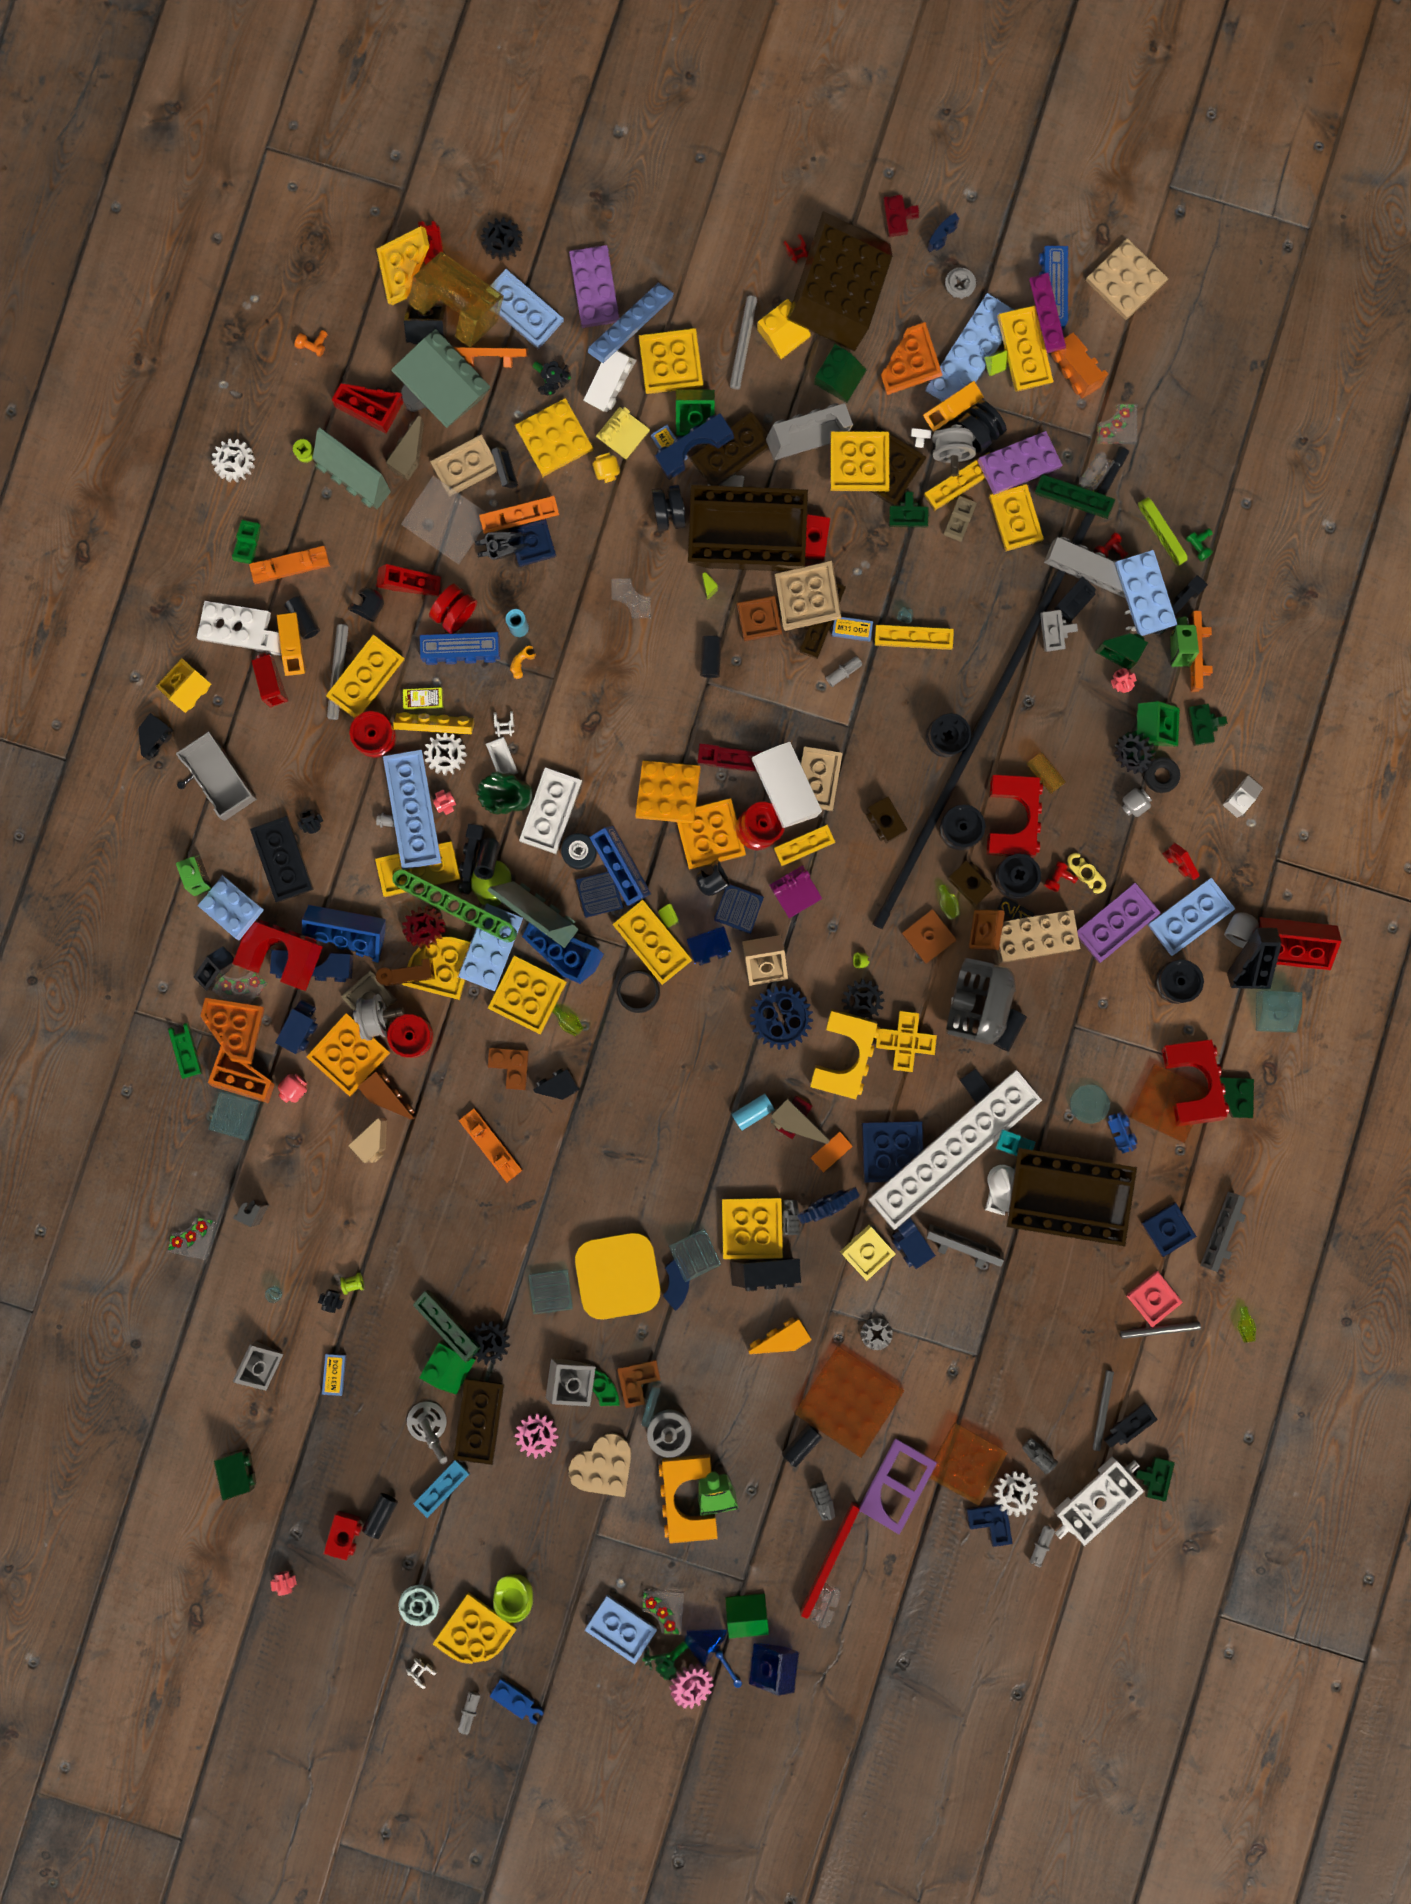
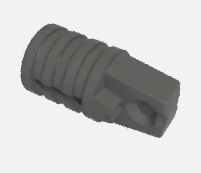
M797 1200L783 1201L782 1235H800Z
M1032 1438L1028 1439L1022 1446L1028 1457L1045 1474L1050 1473L1056 1467L1058 1461Z
M827 1482L812 1485L810 1487L811 1494L822 1521L832 1520L835 1517V1512Z

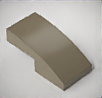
M959 496L943 535L961 542L977 503Z

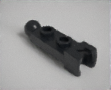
M1196 575L1184 590L1175 597L1177 602L1172 606L1174 615L1192 597L1195 599L1208 586L1200 576ZM1166 629L1154 632V634L1161 635Z
M468 824L466 838L469 841L464 844L463 854L466 856L465 861L461 862L459 870L463 879L457 885L458 893L463 896H467L472 892L470 880L474 870L478 844L483 839L485 828L480 825Z

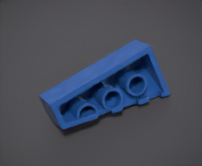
M308 905L302 919V935L326 944L328 942L334 943L339 949H350L356 952L355 955L360 957L365 955L373 958L372 961L379 963L385 937L386 919Z

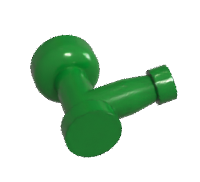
M1209 528L1199 535L1194 532L1186 538V541L1190 542L1198 551L1197 557L1200 562L1207 559L1213 553L1211 548H1205L1201 543L1213 534Z

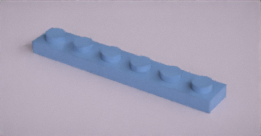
M658 282L589 347L588 353L604 363L673 298L674 293Z

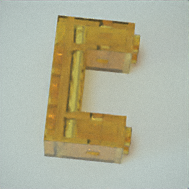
M440 252L413 276L408 304L422 314H425L439 300L444 302L460 314L455 337L471 348L498 322L504 296L446 254Z

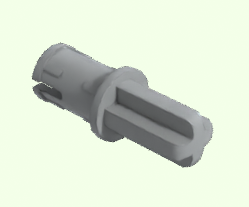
M855 656L844 665H839L837 670L825 678L829 685L834 687L844 678L848 679L849 675L863 664Z
M1049 1526L1043 1527L1038 1542H1035L1036 1547L1029 1560L1031 1564L1035 1563L1037 1567L1042 1566L1046 1552L1050 1550L1049 1545L1055 1533L1053 1528Z
M474 1691L468 1692L464 1709L461 1710L463 1714L458 1728L459 1733L469 1734L473 1718L477 1715L476 1709L481 1694Z

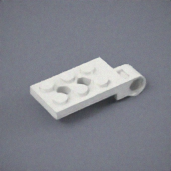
M209 601L204 602L197 634L198 640L249 648L273 655H282L279 633L267 631L271 615L269 611ZM224 619V625L221 628H217V621ZM242 622L241 630L235 631V624Z

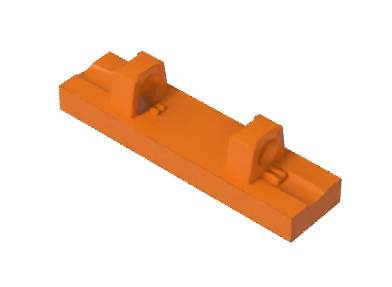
M453 347L461 356L465 357V360L471 367H474V356H503V367L505 368L512 367V357H528V348Z
M553 495L479 514L483 532L487 534L557 516L559 512L555 496Z
M321 546L251 563L249 566L253 583L259 584L328 567L330 563L326 547Z
M1193 611L1189 615V625L1196 626L1199 653L1190 666L1191 692H1199L1203 689V676H1210L1213 673V666L1203 665L1202 637H1210L1212 635V627H1202V611Z
M475 1108L458 1120L506 1183L523 1171Z

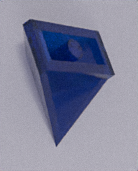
M727 1629L686 1631L685 1643L703 1667L707 1665L724 1642Z

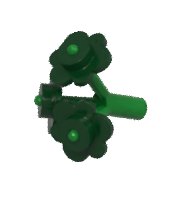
M683 1641L672 1652L650 1656L649 1647H647V1653H643L644 1658L642 1660L645 1662V1666L649 1665L650 1671L652 1670L651 1661L655 1660L657 1665L656 1671L664 1680H671L678 1677L675 1674L676 1668L673 1666L675 1659L688 1648V1645Z

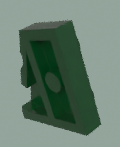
M1220 1078L1221 1083L1225 1086V1095L1223 1096L1225 1102L1229 1105L1231 1117L1253 1118L1254 1079Z

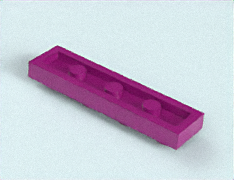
M1049 273L1031 277L1029 280L1046 352L1051 353L1065 349L1066 344Z

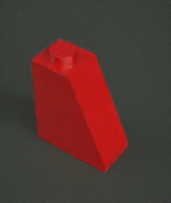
M264 653L251 660L262 701L270 708L289 702L274 658L270 654Z

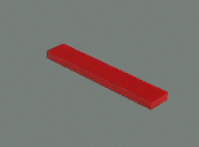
M851 1502L800 1610L801 1616L806 1619L810 1617L860 1511L858 1504Z

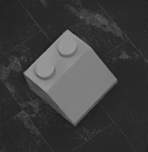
M551 1359L546 1399L551 1404L590 1406L595 1366L573 1360Z

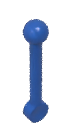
M721 1650L716 1651L715 1656L720 1658L734 1680V1686L736 1688L741 1687L742 1681L737 1679L723 1657V1652Z

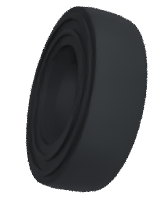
M1157 758L1152 763L1153 766L1144 773L1147 786L1158 793H1166L1173 790L1180 781V769L1169 758ZM1159 768L1167 769L1170 774L1169 780L1165 783H1161L1155 778V772Z

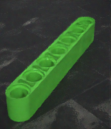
M398 870L393 874V883L401 890L504 942L509 943L516 939L517 931L510 923L405 870ZM402 876H407L405 884H399ZM423 884V892L417 893V887ZM441 893L442 897L440 901L434 902L433 898L435 894ZM458 902V909L452 911L450 908L451 904ZM475 910V918L468 919V913ZM493 919V926L485 928V922ZM505 928H510L511 934L507 937H503V930Z

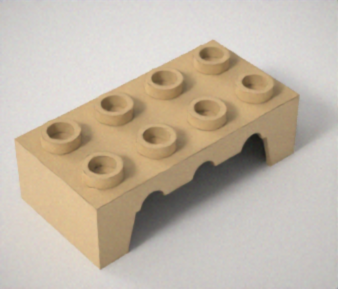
M1074 910L1004 921L1000 947L997 950L999 963L1079 950L1080 944Z

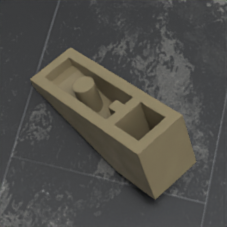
M788 1099L770 1115L773 1118L771 1123L778 1130L782 1127L786 1131L826 1144L830 1142Z

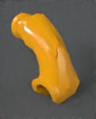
M530 645L526 646L513 658L510 671L515 679L523 677L521 662L526 658L532 660L536 656V654H527L528 650L533 649Z

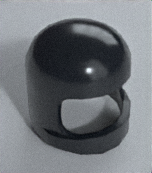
M362 588L358 592L363 598L362 605L358 606L350 603L347 609L368 621L374 622L384 606V598L378 591L372 588Z
M718 859L711 863L713 869L711 875H707L703 870H700L696 875V884L704 895L713 896L730 886L729 879Z

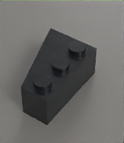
M1256 928L1227 972L1231 988L1271 989L1281 948V939L1277 928Z
M778 1258L762 1261L749 1260V1262L730 1261L732 1285L745 1288V1291H757V1287L764 1286V1289H776V1285L790 1288L795 1287L794 1283H801L800 1259Z

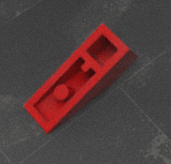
M385 564L378 568L376 587L398 592L439 596L441 577Z

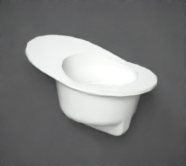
M998 1165L989 1172L987 1177L988 1185L995 1206L1002 1211L1008 1212L1015 1170L1007 1165Z

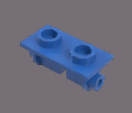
M1123 1111L1117 1114L1118 1117L1115 1114L1108 1116L1109 1120L1107 1122L1112 1134L1116 1132L1121 1134L1114 1137L1118 1150H1121L1122 1154L1129 1152V1147L1131 1151H1134L1137 1148L1136 1144L1138 1142L1135 1134L1131 1133L1129 1129L1130 1120L1128 1116L1124 1115Z

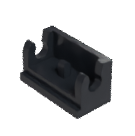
M1082 576L1054 610H1061L1062 617L1071 623L1095 596V587Z

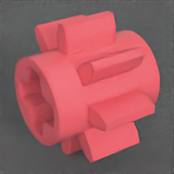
M1122 668L1114 673V679L1111 680L1113 689L1116 688L1117 692L1126 693L1133 689L1135 686L1134 682L1137 679L1130 669Z
M444 790L435 793L437 798L433 799V803L439 813L444 811L446 815L453 812L452 806L456 805V801L451 792L445 793Z
M289 1571L276 1573L274 1575L275 1579L270 1582L272 1591H277L278 1596L292 1593V1587L297 1585L295 1575L290 1576Z

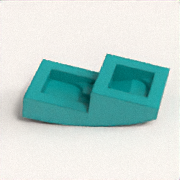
M1002 1130L996 1149L1017 1156L1018 1148L1033 1150L1036 1142Z

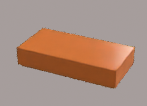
M840 1131L829 1140L828 1144L822 1146L810 1157L823 1173L853 1147Z

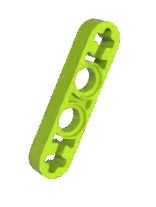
M1146 497L1138 502L1140 511L1172 561L1177 566L1186 562L1188 558L1184 549L1153 501Z

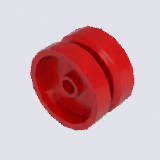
M453 583L437 598L430 610L429 617L436 623L443 622V628L450 634H454L471 617L477 606V600L469 594L464 595V590Z
M368 711L361 713L355 717L350 726L351 742L359 752L367 757H383L391 752L395 746L397 736L394 726L387 717L379 712Z
M768 802L753 804L740 815L736 823V833L740 842L747 848L756 851L764 850L771 846L782 836L785 829L782 827L773 805Z
M405 1014L397 1017L390 1024L387 1031V1041L390 1048L396 1054L406 1058H417L430 1050L434 1042V1032L426 1019L414 1014ZM411 1032L413 1034V1038L407 1039V1036L410 1035Z

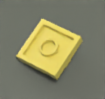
M870 1225L856 1235L840 1251L866 1281L895 1255L893 1250Z

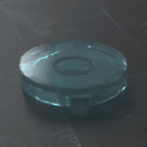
M1096 1085L1081 1086L1073 1092L1070 1098L1071 1112L1082 1123H1097L1103 1120L1109 1112V1098L1106 1092Z

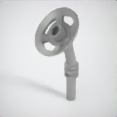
M420 1402L408 1414V1430L415 1439L427 1442L429 1448L433 1449L439 1462L443 1464L447 1461V1457L440 1446L439 1437L446 1428V1414L434 1402ZM424 1407V1413H421L417 1419L414 1418V1413ZM431 1408L438 1412L441 1419L438 1420L436 1414L430 1411ZM412 1425H415L416 1430H417L419 1433H421L422 1436L418 1435V1434L414 1431ZM435 1426L440 1427L437 1433L432 1431Z

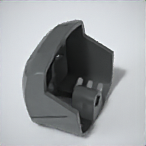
M965 959L959 973L946 1026V1033L948 1035L985 1044H993L999 1040L1007 1028L1006 1024L1014 992L1016 991L1015 978L1011 969L984 961ZM967 972H970L971 978L968 986H964L963 982L965 975ZM979 974L981 976L977 989H974V979ZM990 977L988 990L983 991L982 987L985 978ZM976 994L987 997L982 1015L971 1013ZM956 1015H959V1026L955 1029L953 1027L954 1018ZM968 1017L970 1019L967 1031H964V1019ZM975 1020L979 1021L977 1033H973V1023Z

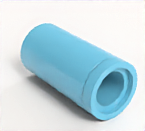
M513 609L507 613L506 623L511 634L515 637L525 636L529 630V625L524 613L519 609Z
M764 1093L731 1115L741 1131H743L775 1109Z

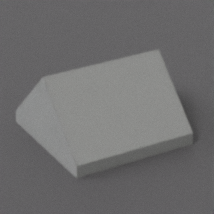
M258 1341L251 1343L233 1382L266 1391L283 1354Z

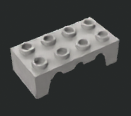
M835 403L824 410L815 409L804 416L798 414L787 421L784 419L776 421L766 441L773 460H777L830 444L831 432H849L853 423L846 404L838 405V403Z
M207 732L176 753L215 808L213 810L217 816L223 821H226L257 800L215 736L210 732Z

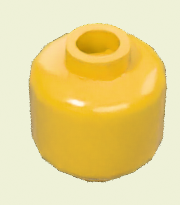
M606 453L595 457L596 460L592 465L596 478L604 480L605 483L616 480L615 476L620 474L616 456Z

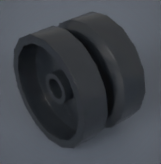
M679 485L668 486V499H665L664 490L661 487L651 489L658 532L669 530L670 517L675 529L685 528V508Z
M965 804L955 806L941 820L939 827L940 836L943 842L951 849L959 851L968 850L975 846L983 837L986 828L985 819L981 812L973 806ZM963 824L966 830H961L960 825Z
M1014 854L998 865L994 881L1002 895L1010 899H1020L1030 895L1037 889L1041 882V870L1038 863L1032 857L1026 854ZM1018 874L1020 879L1016 880L1014 876Z
M1177 960L1165 964L1159 969L1155 977L1156 991L1168 1003L1180 1004L1190 1002L1197 998L1203 990V973L1196 964L1188 960Z

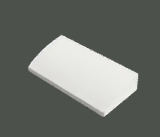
M790 742L766 750L751 758L783 828L815 818L822 812Z

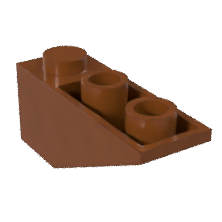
M375 1072L358 1086L369 1102L408 1119L416 1118L413 1114L415 1113L413 1107L409 1103L405 1104L402 1101V1094L397 1088L393 1089L389 1085L390 1079L385 1073Z

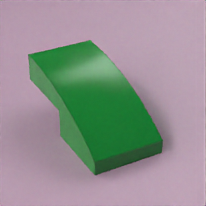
M241 520L236 535L237 543L232 555L233 561L247 564L253 563L261 524Z

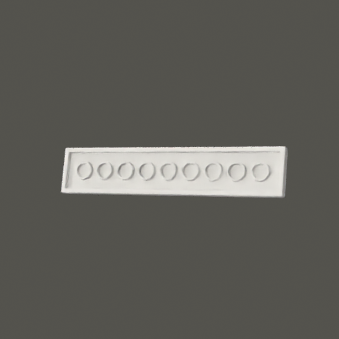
M1015 1070L870 1196L868 1200L891 1228L895 1230L997 1141L1002 1130L1008 1131L1042 1101L1041 1098L1020 1073Z

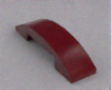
M700 743L697 763L718 768L757 772L751 758L764 751L753 752Z

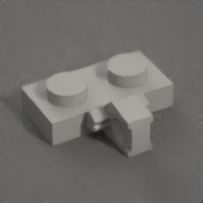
M1061 610L1040 613L1044 652L1065 649L1064 638H1068L1067 633L1078 631L1077 624L1066 625V620H1062Z

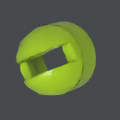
M855 953L853 956L854 967H867L870 963L868 961L869 956L866 953Z

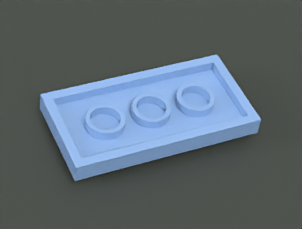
M507 269L480 297L485 304L537 349L564 322V319Z
M1154 550L1115 562L1137 634L1145 636L1176 626V618Z
M1209 878L1150 922L1148 926L1168 953L1173 956L1235 910V908L1214 880Z
M489 904L485 905L484 911L510 923L518 933L523 920L522 917ZM493 919L485 922V928L493 926ZM476 928L457 977L495 991L514 941L504 942ZM505 928L502 932V936H509L511 934V929Z

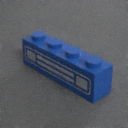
M1045 246L1043 252L1039 254V265H1042V272H1039V275L1049 273L1061 328L1065 329L1068 322V246Z
M498 632L420 635V658L423 662H426V665H436L437 662L456 664L457 661H465V663L472 664L476 663V660L494 663L500 659V636Z
M614 826L606 827L589 837L627 906L635 904L651 894Z

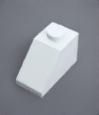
M1247 776L1224 802L1223 806L1238 818L1254 803L1263 787L1250 776Z

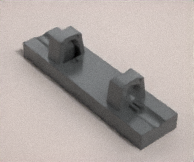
M1231 1192L1227 1193L1200 1266L1218 1272L1223 1258L1230 1260L1232 1252L1226 1249L1236 1222H1244L1246 1215L1240 1213L1245 1197Z
M932 1224L927 1229V1239L939 1243L938 1252L942 1254L946 1253L948 1247L976 1257L975 1266L981 1269L985 1262L999 1267L1004 1262V1252Z

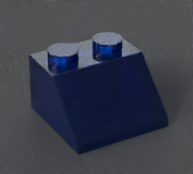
M724 926L687 939L695 964L699 963L700 966L710 963V959L716 956L718 959L729 956L728 952L732 951Z
M754 1643L749 1684L777 1696L795 1693L799 1652L785 1646Z

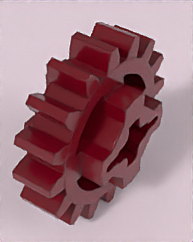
M428 906L424 910L418 907L417 912L411 910L412 915H406L407 922L402 923L405 928L402 932L408 942L411 941L412 946H416L418 943L420 949L425 944L430 948V943L432 942L437 945L436 939H442L443 937L440 933L446 931L443 927L446 924L444 919H442L441 913H437L435 908L430 911Z

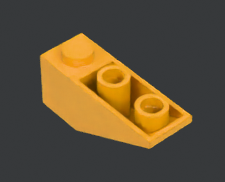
M975 381L925 412L923 416L934 432L983 399L984 396Z
M297 612L278 614L277 622L285 676L305 674L306 665Z
M792 1317L783 1323L784 1327L779 1330L774 1328L766 1334L768 1337L762 1341L760 1339L753 1341L748 1352L749 1354L795 1351L812 1339L799 1318L794 1320Z

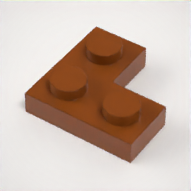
M489 1048L488 1068L507 1069L506 1089L526 1090L529 1051Z
M657 1359L617 1369L625 1408L644 1405L645 1399L641 1384L661 1380Z

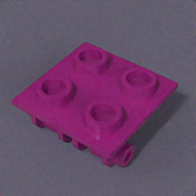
M803 865L769 885L788 918L793 917L823 899Z

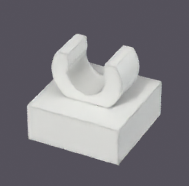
M911 428L910 436L916 437L915 447L923 448L924 438H931V430Z

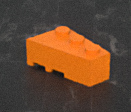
M1073 332L1064 338L1066 348L1052 352L1051 356L1061 366L1063 376L1072 383V389L1075 394H1079L1081 399H1083L1103 385L1108 372L1106 370L1101 371L1096 365L1098 363L1095 357L1091 359L1088 356L1086 346Z
M220 1047L208 1083L212 1087L269 1104L275 1084L248 1064L231 1061L223 1048Z

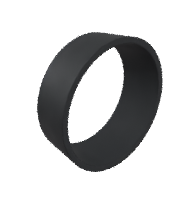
M634 970L621 978L617 987V996L621 1005L628 1011L643 1013L652 1009L658 1002L660 987L656 978L649 972ZM635 973L645 974L650 977L656 988L654 1000L648 1006L639 1009L628 1006L623 1001L620 993L622 982L629 975Z

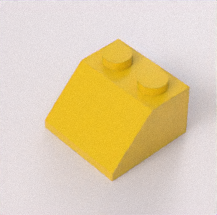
M789 299L785 300L757 323V331L780 360L811 337L809 330L787 320L792 305Z
M181 658L156 687L171 702L186 713L195 706L196 701L201 695L207 693L211 683Z

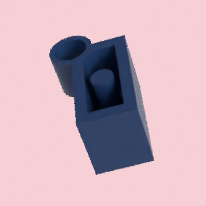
M301 999L297 1006L292 1009L275 1043L294 1054L305 1051L309 1044L307 1039L318 1027V1024L315 1023L317 1018L313 1017L316 1007Z
M910 1217L897 1227L898 1231L892 1234L894 1237L892 1243L898 1251L902 1249L906 1255L903 1259L909 1267L913 1265L917 1269L936 1256Z

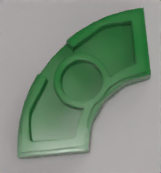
M595 1368L592 1391L598 1397L599 1405L620 1406L619 1394L614 1383L606 1374Z

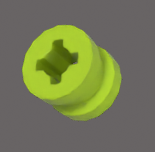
M300 439L294 443L293 452L300 462L308 463L313 459L314 448L308 440Z

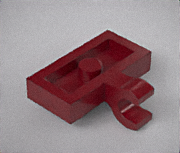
M903 194L884 197L883 202L888 236L908 235L906 220L919 218V206L914 205L905 209Z

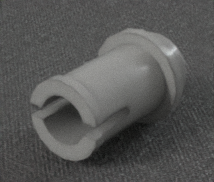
M384 812L377 814L376 825H379L380 828L383 826L395 827L393 815H385Z

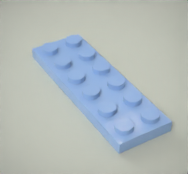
M987 293L941 364L942 376L932 379L925 391L944 401L971 382L975 381L976 383L986 368L984 357L995 353L1003 341L997 315L1014 311V309Z
M422 750L383 756L402 870L442 863Z

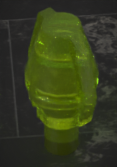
M945 885L939 886L938 889L941 894V901L939 902L942 911L950 920L958 917L960 910L957 898L954 894L948 893Z
M559 1007L553 1010V1013L559 1018L558 1024L563 1031L577 1036L584 1029L578 1017L574 1014H567Z
M1240 1307L1239 1333L1244 1343L1255 1342V1322L1249 1316L1248 1307Z

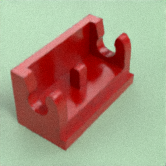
M423 221L418 222L419 227L426 228L430 246L424 258L426 268L445 265L440 227H437L435 221H432V225L429 226L425 225Z

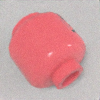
M297 1073L295 1075L288 1074L278 1085V1090L280 1091L278 1096L286 1103L288 1101L296 1103L307 1092V1082Z

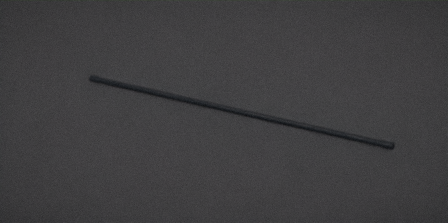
M1124 447L1118 448L1097 493L1106 496L1119 469L1123 466L1129 454L1128 449ZM1086 512L1071 541L1072 544L1081 545L1096 515ZM1059 569L1056 570L971 734L970 743L960 755L889 895L874 919L872 925L883 930L897 898L1041 622L1040 613L1046 612L1066 572Z

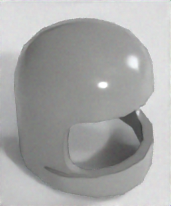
M1238 912L1230 920L1224 935L1236 946L1244 948L1256 928H1259L1258 920L1248 913ZM1234 936H1237V937H1239V938H1242V939L1245 940V941L1239 940V939L1235 938Z

